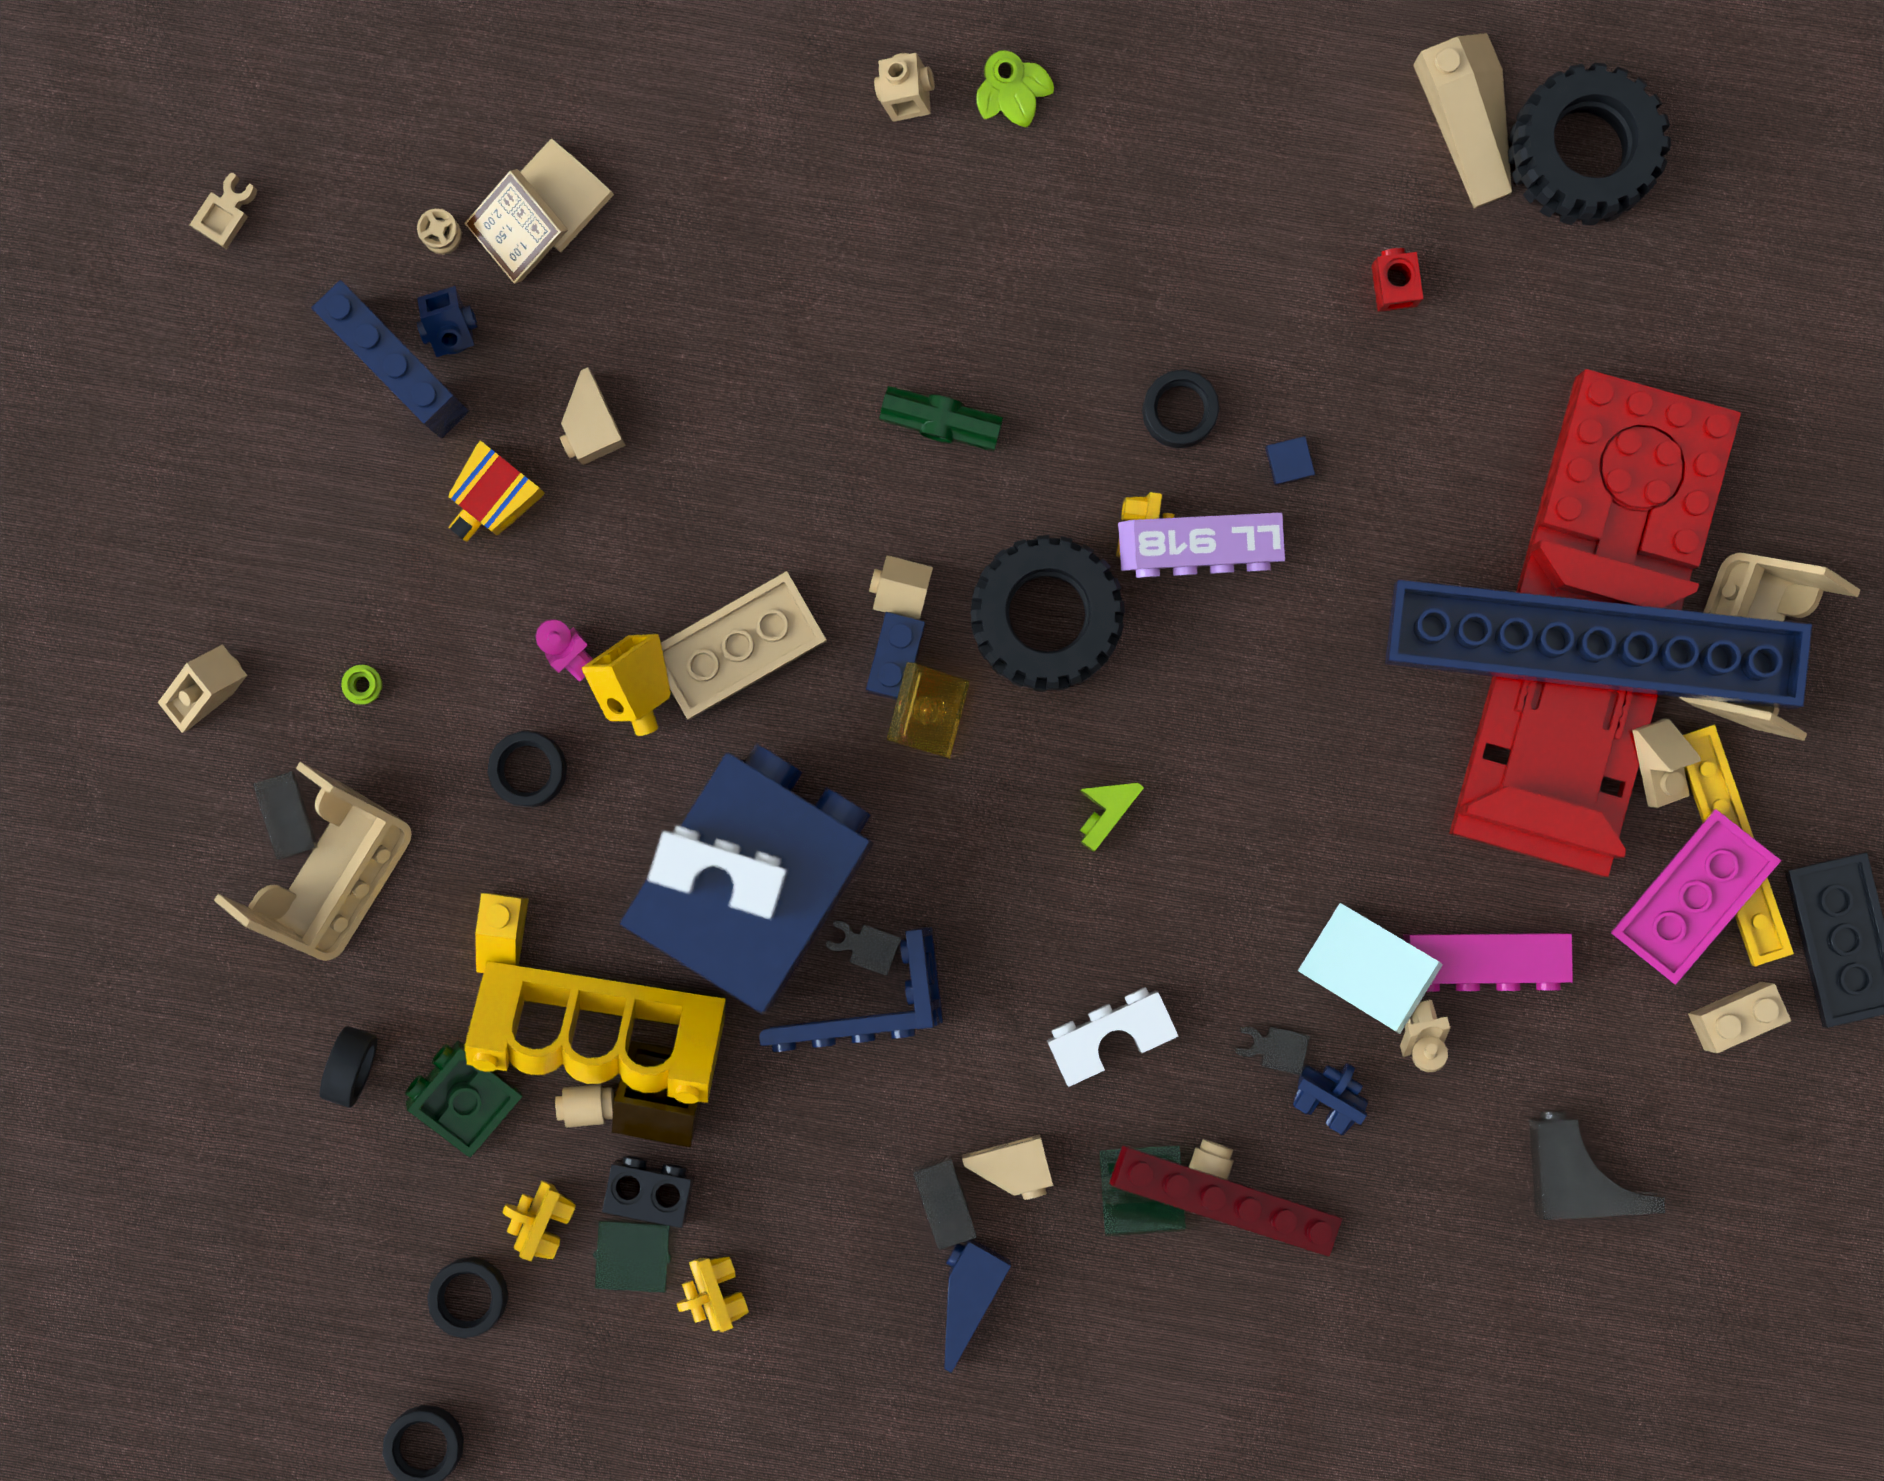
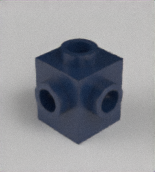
M456 286L417 298L421 321H417V328L424 345L431 343L436 357L446 354H458L466 348L475 345L472 330L478 328L477 320L471 305L463 306Z

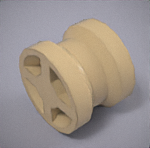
M434 208L421 215L418 221L417 232L419 238L430 251L444 255L458 248L462 232L459 224L449 212Z

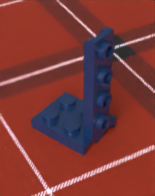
M932 927L905 931L906 939L900 941L903 964L909 963L911 980L905 981L906 998L908 1004H914L915 1010L773 1026L760 1033V1046L772 1045L773 1052H782L797 1049L796 1042L811 1040L812 1048L836 1045L837 1037L851 1036L852 1043L875 1041V1033L891 1031L892 1039L916 1036V1028H933L939 1025V1023H943Z

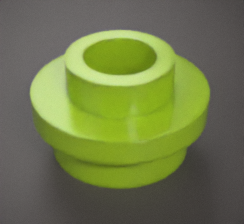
M368 665L351 667L342 678L341 687L343 694L349 701L355 704L365 705L375 701L382 691L380 674ZM365 677L369 681V688L365 692H359L356 687L357 681Z

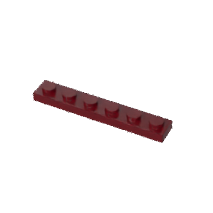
M1122 1145L1109 1182L1115 1188L1330 1257L1342 1222V1218L1124 1145Z

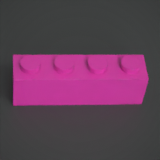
M1572 934L1403 935L1405 942L1443 964L1426 992L1440 991V984H1456V991H1480V983H1496V991H1520V983H1536V990H1561V983L1573 982Z

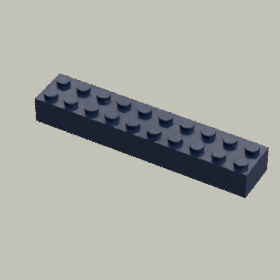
M1397 580L1393 588L1385 664L1796 709L1804 705L1812 624Z

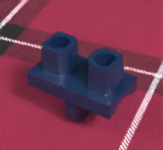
M1346 1063L1340 1071L1327 1065L1323 1073L1305 1064L1299 1074L1298 1089L1294 1097L1293 1106L1305 1114L1312 1115L1319 1102L1324 1103L1332 1108L1326 1117L1325 1124L1330 1129L1344 1135L1355 1122L1359 1125L1362 1124L1367 1116L1365 1110L1368 1100L1358 1095L1363 1085L1352 1079L1355 1067L1351 1064Z

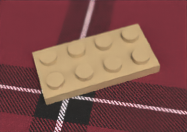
M786 571L661 642L670 690L687 720H690L824 644L827 640Z

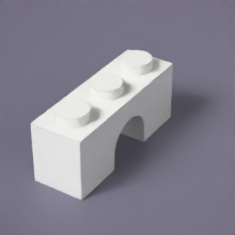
M678 826L675 827L674 834L663 831L648 877L649 881L692 893L699 874L708 867L718 866L725 869L731 875L734 882V892L729 906L769 919L773 918L788 872L787 869L779 867L780 858L757 851L755 859L739 854L741 847L739 845L716 839L714 846L698 842L700 833Z
M1146 987L1139 989L1124 997L1127 1002L1125 1005L1112 1010L1110 1004H1107L1088 1013L1090 1018L1088 1022L1076 1027L1074 1022L1070 1021L1051 1030L1054 1037L1048 1039L1047 1043L1068 1087L1105 1070L1099 1058L1098 1047L1101 1039L1109 1032L1116 1030L1128 1032L1133 1037L1141 1053L1178 1037L1159 992L1155 990L1149 993Z

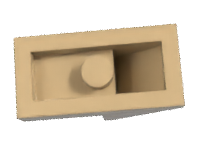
M1661 719L1632 730L1648 807L1659 808L1690 796L1684 767L1701 761V758L1670 719Z

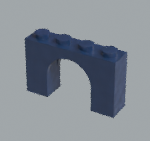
M341 280L311 307L414 415L439 438L442 439L470 412Z

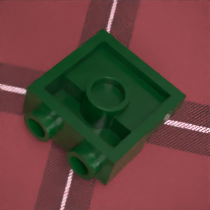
M458 1040L453 1047L445 1044L436 1053L432 1060L435 1068L426 1078L419 1075L411 1082L405 1092L409 1097L406 1100V1107L408 1112L471 1158L523 1096L517 1088L495 1071L484 1072L471 1065H467L465 1045Z

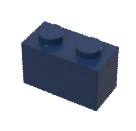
M886 612L866 687L867 693L906 703L925 630L924 621Z

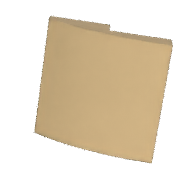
M552 138L521 171V174L568 229L553 246L560 253L614 195L595 175Z

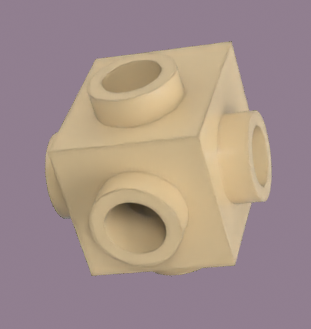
M900 53L892 58L879 60V77L874 79L875 92L891 120L895 122L931 114L929 91L934 90V78L931 68L923 65L918 54Z

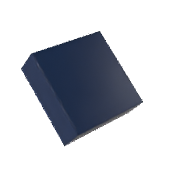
M1305 436L1265 447L1275 486L1315 475Z

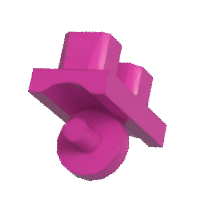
M550 619L541 623L537 628L535 637L537 645L545 652L549 664L558 673L566 668L580 682L585 677L582 667L593 660L584 650L588 644L583 636L574 627L569 630L567 625L560 620Z

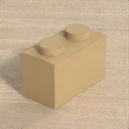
M1767 982L1756 983L1688 1013L1703 1049L1713 1053L1722 1052L1791 1021L1775 983Z

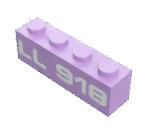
M1282 513L1139 519L1118 522L1121 571L1135 570L1136 578L1160 576V569L1173 568V576L1197 574V567L1210 566V574L1234 572V565L1246 564L1247 572L1271 570V562L1285 561Z

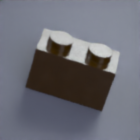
M631 1041L627 1055L635 1064L643 1067H655L667 1061L674 1049ZM621 1078L614 1099L612 1133L691 1147L699 1118L701 1102L694 1104L682 1103L673 1097H668V1088L657 1093H642L631 1089Z

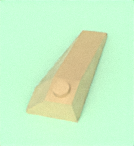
M1488 34L1457 36L1421 51L1413 66L1473 208H1478L1512 193L1510 163L1508 160L1509 147L1503 69Z

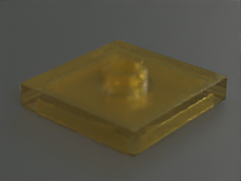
M907 662L887 740L950 759L970 681L916 663Z

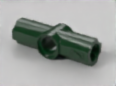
M888 386L882 403L879 421L919 431L920 435L944 443L956 441L994 452L1003 417L964 407L963 403L949 397L930 394L927 397L908 390Z

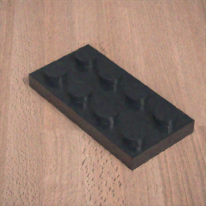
M1867 852L1784 870L1822 1027L1829 1028L1884 1015V919Z

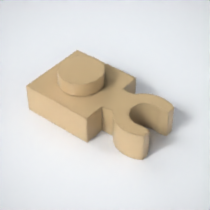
M230 173L225 178L222 197L220 198L211 192L190 223L193 229L226 250L248 218L244 212L239 210L240 207L253 201L257 194V189L250 183L244 192L235 193V186L240 178L234 173Z

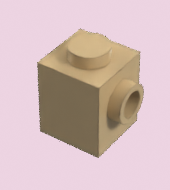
M887 555L883 570L875 569L871 580L869 592L876 593L873 609L920 620L933 567Z

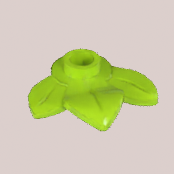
M1002 50L992 54L985 63L984 75L986 79L977 90L976 103L983 119L991 118L1002 111L1011 122L1025 128L1031 124L1035 115V97L1048 96L1054 93V86L1048 73L1039 64L1022 63L1019 56L1015 53ZM1002 63H1007L1011 67V75L1008 78H1002L998 73V68Z

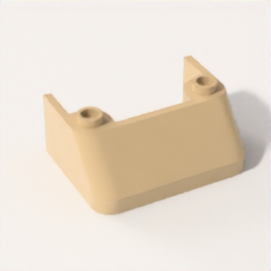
M1735 553L1727 557L1721 564L1703 613L1784 621L1786 616L1803 618L1810 615L1819 605L1824 591L1858 597L1860 589L1827 567L1746 553ZM1680 697L1683 701L1694 707L1755 730L1805 741L1807 735L1806 732L1778 717L1779 708Z
M299 762L296 769L321 787L315 800V809L320 817L330 822L289 890L279 885H268L254 896L248 907L220 894L216 896L214 901L246 928L317 959L327 961L336 958L343 952L408 847L412 834L409 825L396 815L342 782Z

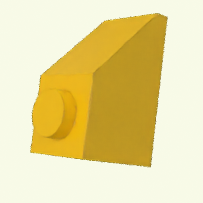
M481 893L475 933L476 972L484 973L487 961L519 966L529 898Z

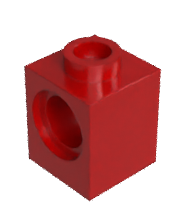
M1392 248L1382 251L1381 256L1377 257L1371 265L1378 312L1417 307L1423 300L1417 252L1405 253V248ZM1390 270L1402 272L1406 278V285L1398 287L1391 284L1388 280L1387 272Z

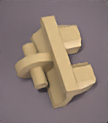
M1432 1000L1422 1001L1418 1004L1405 1025V1033L1400 1044L1403 1057L1412 1054L1414 1064L1425 1072L1440 1070L1448 1058L1445 1040L1450 1030L1447 1017L1437 1019Z

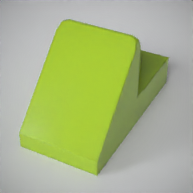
M1139 783L1081 789L1080 792L1101 807L1104 812L1101 816L1096 812L1092 813L1080 829L1085 834L1080 842L1094 852L1144 787Z

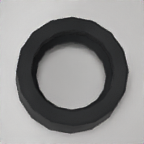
M1185 369L1169 371L1158 377L1148 389L1142 407L1143 421L1150 435L1162 445L1176 449L1192 447L1203 441L1214 428L1220 410L1218 395L1212 384L1199 373ZM1184 386L1191 388L1199 394L1203 401V418L1197 427L1188 432L1179 433L1169 430L1158 417L1157 405L1159 398L1172 387Z
M520 731L507 735L496 744L489 756L487 773L492 788L500 798L512 805L536 807L548 803L559 794L566 781L567 764L564 753L555 741L537 732ZM522 746H535L542 750L549 758L551 765L550 777L546 785L538 791L531 793L519 792L512 788L504 774L505 761L509 754Z
M345 1026L341 1030L331 1049L323 1072L319 1094L323 1100L348 1108H352L356 1104L366 1084L375 1058L378 1041L375 1034L350 1026Z
M475 1257L457 1259L441 1269L431 1282L427 1296L429 1313L435 1324L448 1335L459 1338L477 1337L490 1330L504 1314L508 1301L507 1283L500 1270L486 1260ZM470 1273L481 1277L486 1281L491 1290L492 1300L489 1310L484 1316L474 1321H463L455 1318L450 1314L445 1305L444 1294L447 1285L453 1278L461 1274Z
M420 1405L408 1409L390 1425L384 1437L382 1454L387 1469L398 1481H442L456 1468L463 1454L464 1437L460 1424L449 1412L438 1406ZM419 1422L431 1423L437 1426L445 1435L447 1442V1451L443 1461L436 1467L428 1470H419L408 1465L402 1458L400 1451V1439L404 1431L411 1425Z

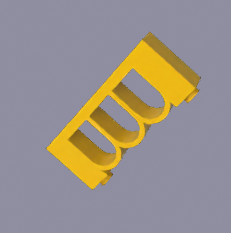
M487 961L465 1042L467 1065H471L484 1072L495 1070L507 1071L510 1062L519 1071L529 1075H545L557 1070L563 1064L569 1075L575 1080L586 1084H601L613 1079L619 1073L623 1082L631 1089L642 1093H657L668 1088V1097H673L682 1103H708L725 1021L726 999ZM525 1001L566 1007L561 1032L557 1040L550 1046L542 1049H530L522 1046L515 1040ZM580 1009L623 1016L617 1042L608 1054L599 1058H586L577 1054L572 1049L571 1045ZM635 1018L679 1025L674 1050L670 1058L663 1064L655 1067H643L635 1064L628 1057L627 1053Z

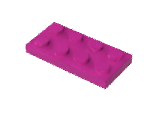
M1715 808L1614 927L1611 934L1676 985L1781 860Z

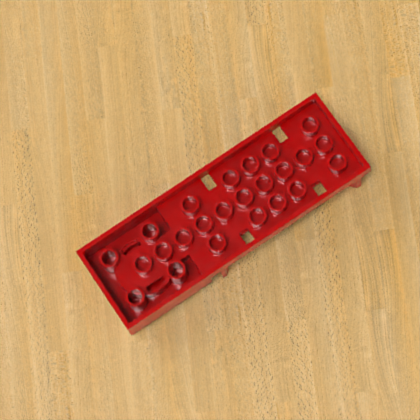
M1589 369L1581 372L1574 380L1516 592L1682 610L1685 597L1698 590L1699 584L1691 582L1690 577L1692 570L1699 567L1741 412ZM1492 676L1449 834L1596 876L1609 877L1613 859L1624 858L1626 848L1619 837L1639 767L1632 730L1651 723L1658 694ZM1486 743L1511 750L1507 765L1483 759ZM1603 776L1621 781L1617 796L1599 791Z

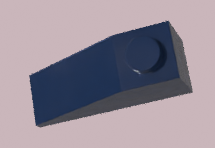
M970 1237L967 1238L964 1245L957 1242L946 1261V1264L951 1266V1269L949 1270L944 1369L950 1373L955 1368L1011 1267L1009 1259Z

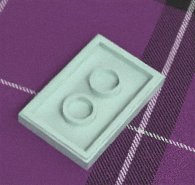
M1340 903L1298 971L1400 1034L1443 964Z

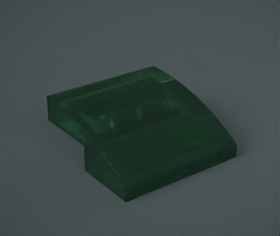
M1180 1145L1133 1148L1181 1164ZM1121 1149L1099 1151L1105 1236L1185 1231L1186 1225L1183 1209L1110 1185L1109 1182Z

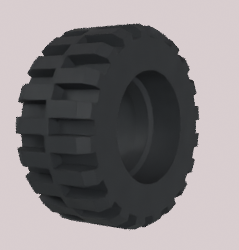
M1593 63L1588 70H1585L1583 64L1570 66L1565 73L1558 71L1551 75L1543 85L1538 86L1516 116L1517 121L1511 128L1509 141L1513 145L1508 151V160L1510 164L1516 165V170L1512 173L1516 185L1524 183L1527 190L1523 194L1525 199L1530 204L1535 199L1543 205L1539 212L1549 218L1556 212L1561 215L1560 222L1572 225L1579 219L1582 220L1583 226L1596 225L1601 219H1604L1606 222L1618 218L1624 211L1628 212L1654 187L1657 183L1656 179L1664 172L1668 162L1664 156L1670 151L1671 138L1664 136V132L1670 127L1668 116L1666 114L1659 115L1657 111L1662 102L1657 94L1651 97L1647 95L1644 89L1648 84L1640 77L1633 82L1626 78L1628 70L1618 66L1613 72L1606 71V63ZM1573 113H1589L1604 119L1613 127L1622 145V162L1613 174L1602 178L1583 176L1574 172L1562 161L1555 146L1554 130L1564 116Z
M1039 535L1036 539L1027 541L1022 539L1014 542L1012 547L1000 551L994 556V560L988 566L986 565L974 589L971 606V627L979 647L978 650L984 660L986 659L992 669L998 675L1004 676L1012 684L1021 688L1024 686L1032 688L1033 691L1045 692L1046 690H1064L1075 684H1081L1100 670L1108 661L1121 637L1124 626L1123 615L1125 613V605L1121 598V586L1118 579L1113 577L1110 572L1111 567L1104 558L1100 560L1093 553V549L1085 544L1080 546L1073 543L1071 538L1061 536L1060 539L1049 538V535ZM1055 577L1064 580L1074 587L1083 601L1085 609L1083 628L1078 637L1062 649L1039 651L1028 647L1016 636L1010 624L1009 608L1013 596L1022 585L1035 578Z

